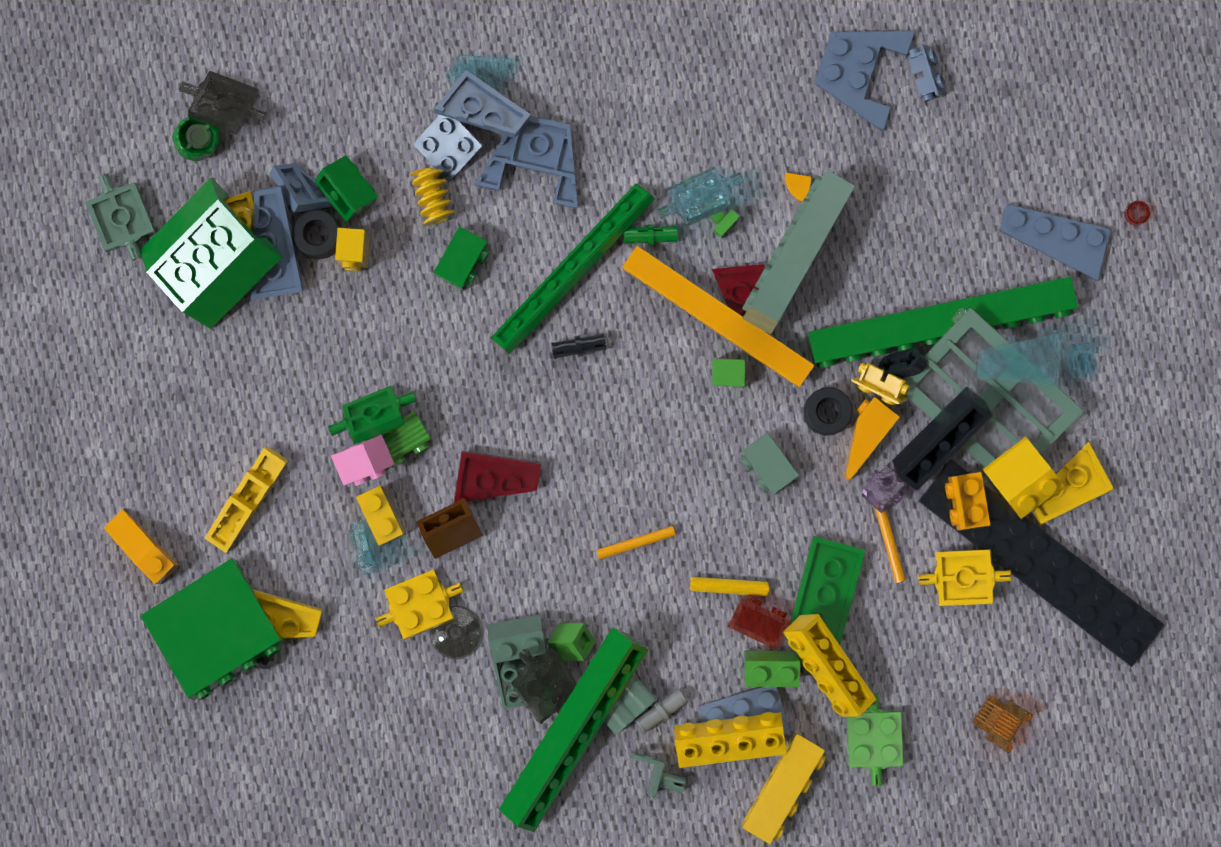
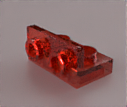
M749 595L747 600L740 598L727 627L777 650L784 635L783 632L791 622L786 619L787 613L775 607L771 611L761 607L762 601Z

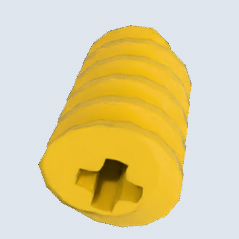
M430 167L410 173V176L417 177L412 181V185L420 187L415 191V196L423 197L417 202L419 207L425 208L420 212L421 217L428 218L423 222V226L443 223L449 219L450 215L455 213L454 210L446 209V206L452 203V200L443 199V196L449 193V189L440 188L441 185L447 182L446 179H438L437 177L444 172L443 169Z

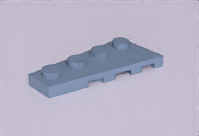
M1006 204L999 231L1097 282L1110 229Z

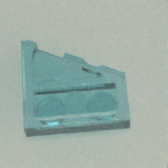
M459 54L445 78L455 83L462 73L467 70L499 92L515 67L517 60L513 58Z
M365 520L353 522V529H350L349 532L353 545H357L358 555H356L359 570L362 571L363 575L377 573L378 568Z

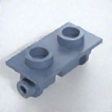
M921 44L922 51H919V48L910 50L908 60L913 75L921 72L924 74L923 77L915 79L920 98L923 97L924 102L934 99L933 94L944 97L943 89L946 88V84L942 74L937 72L935 64L938 63V59L934 49Z

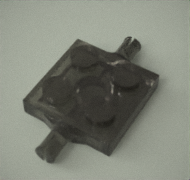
M212 71L208 72L205 80L198 86L186 83L185 81H182L179 92L193 96V102L188 109V117L236 135L239 134L244 122L249 118L261 121L262 123H265L268 112L253 108L259 96L258 88Z
M529 649L522 650L523 653H519V657L526 667L511 684L534 719L542 724L554 713L557 712L559 714L577 682L554 649H549L544 655L536 659L533 658Z

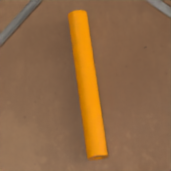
M885 503L874 505L895 583L905 581Z
M669 526L597 549L596 551L599 560L676 536L673 526Z

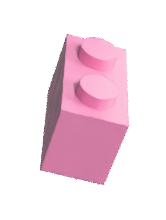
M382 435L331 455L343 485L354 482L358 486L369 480L377 479L387 474L386 468L394 465Z

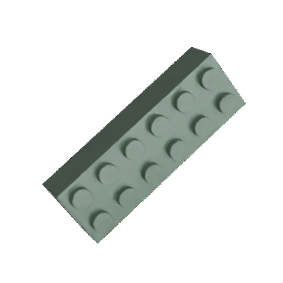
M828 170L823 178L820 176L816 177L806 198H804L793 218L795 221H791L780 241L785 245L778 244L768 262L772 268L766 265L755 285L759 290L753 288L742 308L747 311L743 317L745 321L771 335L855 185Z

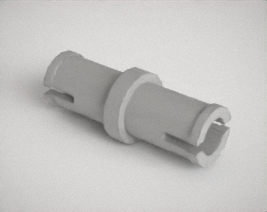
M677 689L660 703L655 702L652 709L634 721L643 734H645L662 720L667 721L669 715L688 702L679 689Z

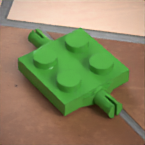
M874 693L876 698L874 704L872 703L860 717H847L849 768L864 767L869 770L871 769V786H876V775L878 786L883 785L882 769L892 766H903L901 711L887 712L879 709V693Z

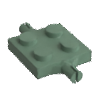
M109 173L103 174L104 176L100 175L98 178L104 192L98 197L86 201L85 204L104 251L109 252L119 247H127L132 261L137 260V258L140 259L142 256L137 242L148 235L156 233L138 186L133 182L123 187H114Z

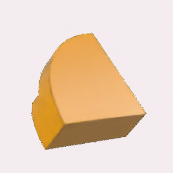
M785 173L786 187L797 201L803 202L804 198H806L810 190L811 177Z

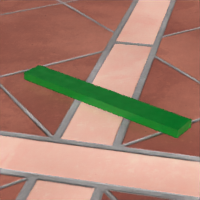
M635 183L493 334L491 339L510 354L645 211L655 198Z

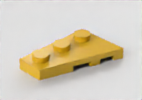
M1089 442L1056 474L1064 487L1036 507L1033 512L1039 524L1043 525L1114 490Z
M252 589L280 637L298 638L315 637L317 635L324 609Z

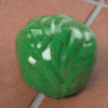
M195 114L180 121L172 136V141L179 155L191 161H201L210 157L217 150L221 140L220 130L212 119H203Z

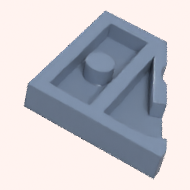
M296 163L272 167L270 175L277 186L283 185L285 199L294 213L334 207L315 183V178L309 176Z

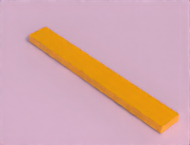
M635 247L622 266L624 271L799 388L814 367V364L765 331L745 321L741 315L640 247Z

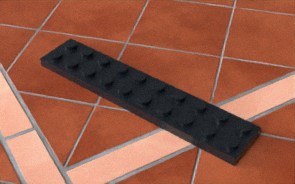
M950 459L918 502L979 550H991L993 561L1006 571L1011 570V575L1128 666L1132 667L1164 624L1027 517L1021 519L1004 499L986 485H984L990 525L957 530L956 525L952 526L950 510L953 509L952 499L947 498L945 483H949L948 477L970 473Z

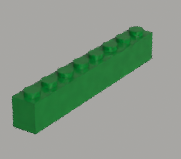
M612 627L581 679L577 682L571 695L562 706L556 719L548 728L541 743L535 749L526 767L520 773L511 791L505 797L499 810L517 827L535 832L648 652V649L630 634Z

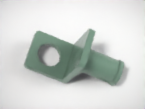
M631 752L630 756L632 758L654 764L647 789V794L650 797H656L659 787L678 793L683 792L684 787L674 782L685 785V776L665 772L663 769L665 763L660 759Z

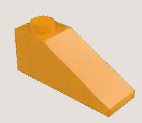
M875 397L870 401L865 399L856 410L859 415L855 419L843 477L847 481L851 480L900 418Z
M124 509L104 527L133 563L154 584H162L179 566Z

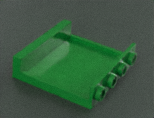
M233 558L140 615L189 699H198L200 701L207 698L213 693L211 689L219 684L221 686L229 684L235 680V674L241 670L246 672L253 669L259 664L257 660L265 655L271 657L282 650L280 646L286 643L285 639L281 638L243 575V568Z

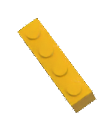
M796 732L786 747L787 754L781 755L741 824L743 829L768 844H771L773 839L779 840L785 829L782 826L785 818L793 816L799 805L795 801L800 793L805 794L812 783V780L809 779L814 769L818 771L826 758L823 755L825 751L823 748Z

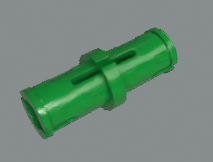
M649 224L648 227H630L624 232V244L648 243L649 246L660 242H678L677 225L653 227V224Z

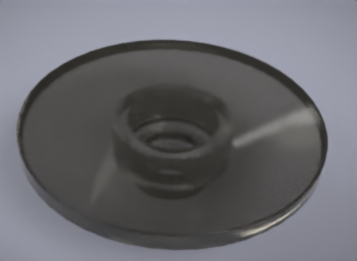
M450 606L455 620L431 629L429 631L430 640L433 647L442 656L450 659H463L473 654L480 646L483 638V627L479 617L472 610L463 606ZM454 627L459 628L461 631L458 638L451 636V630Z

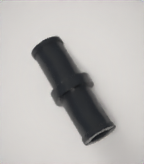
M604 333L582 338L578 335L574 336V339L551 342L554 359L573 355L582 357L584 353L607 350Z

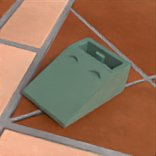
M540 615L488 624V641L503 709L555 700L556 695Z

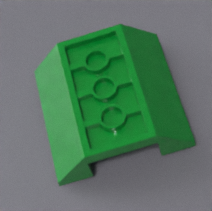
M213 177L140 249L144 266L149 276L183 313L210 329L283 258V255L266 237L257 238L227 205L226 201L230 196Z

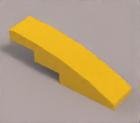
M264 447L252 468L247 471L235 492L227 500L204 539L227 553L259 508L289 460L270 447Z

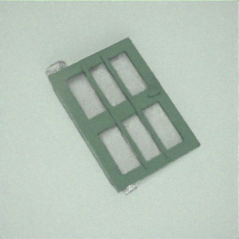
M963 307L960 308L951 318L955 323L925 354L927 358L926 368L918 375L903 378L910 385L906 396L932 420L966 386L986 401L992 417L962 446L984 467L1025 436L1039 454L1042 455L1064 431L1070 435L1074 434L1089 417L1068 395L971 307L967 310Z

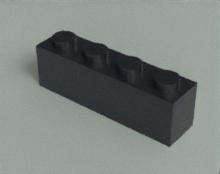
M966 386L892 460L897 476L916 491L923 486L992 417L986 401Z

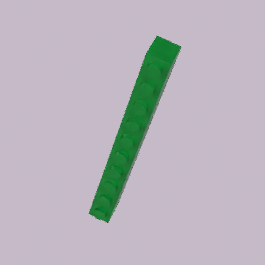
M1071 277L809 331L807 339L812 362L814 365L820 364V368L835 366V360L846 358V362L850 363L862 360V355L872 353L873 357H879L889 354L888 349L898 347L900 352L915 348L914 344L924 342L925 346L934 345L950 327L960 320L970 307L992 327L1002 325L1003 330L1019 327L1018 322L1029 320V324L1044 322V316L1055 314V319L1071 316V311L1078 308ZM970 327V329L966 333L973 332L975 330L972 327ZM966 333L960 339L967 338Z

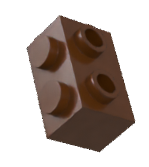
M465 498L416 521L434 559L483 536Z

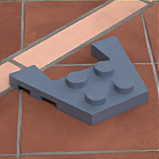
M831 32L814 84L840 103L845 104L858 116L870 122L876 129L883 131L891 107L867 100L864 97L880 48L907 56L914 32Z
M530 116L529 121L515 138L504 135L500 145L489 159L487 166L476 180L475 185L478 187L500 191L505 165L558 176L559 180L553 203L577 209L570 125Z

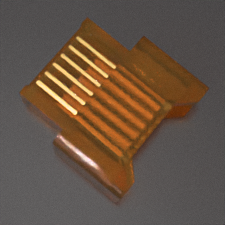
M988 694L971 723L986 732L983 736L984 739L1009 754L1013 749L1011 740L1022 722L1030 721L1033 714L1011 700L1007 699L1005 703H1002Z

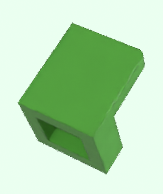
M712 360L713 386L744 388L745 360Z
M559 623L547 643L560 661H585L596 640L584 623Z

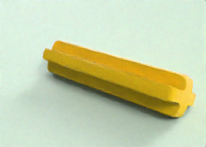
M691 577L690 590L696 592L768 596L769 583Z

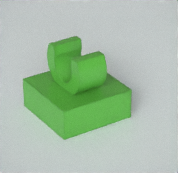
M717 207L709 214V218L717 224L713 233L720 239L740 218L733 210L725 215Z

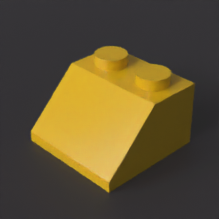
M1026 436L982 469L1021 519L1064 487L1060 479Z

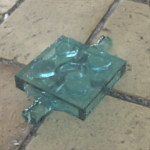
M712 167L666 188L671 203L657 208V212L661 219L676 213L681 216L686 227L734 206L735 201L730 193V188L743 183V177L738 172L725 178L718 173L715 167Z

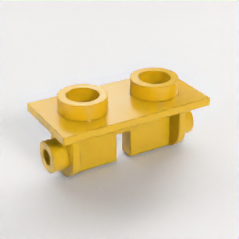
M869 362L867 364L862 363L858 369L861 375L851 380V382L859 385L858 388L866 393L874 392L882 396L881 399L888 404L899 405L908 399L903 396L907 395L910 389V385L907 384L906 380L889 373L886 380L883 381L882 378L885 370Z

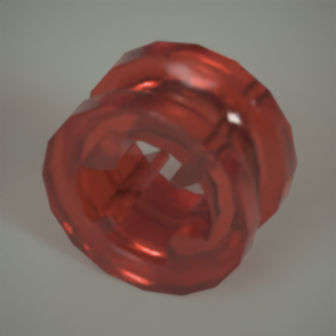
M1134 201L1125 208L1124 217L1130 225L1139 226L1149 219L1150 208L1143 201ZM1135 206L1139 207L1140 212H1144V216L1139 217V220H1135V215L1131 214V210L1136 209Z

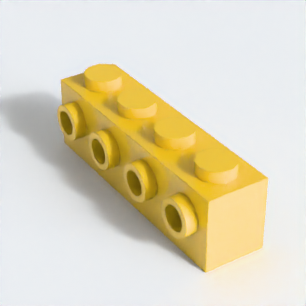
M819 614L800 615L783 632L788 639L789 646L802 659L804 668L813 675L817 681L818 688L826 694L832 703L833 710L841 717H860L876 700Z
M766 712L761 715L748 717L737 716L733 719L725 720L712 719L708 722L684 723L674 726V739L679 768L787 754L781 712Z

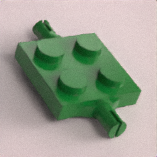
M390 385L342 405L344 412L342 421L328 426V429L332 436L347 430L354 445L367 441L374 436L394 430L398 426L405 424L401 414L402 407L417 402L413 391L398 397Z

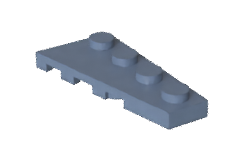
M283 185L258 189L254 192V235L257 238L266 237L283 255V258L252 288L250 300L302 292L304 287Z

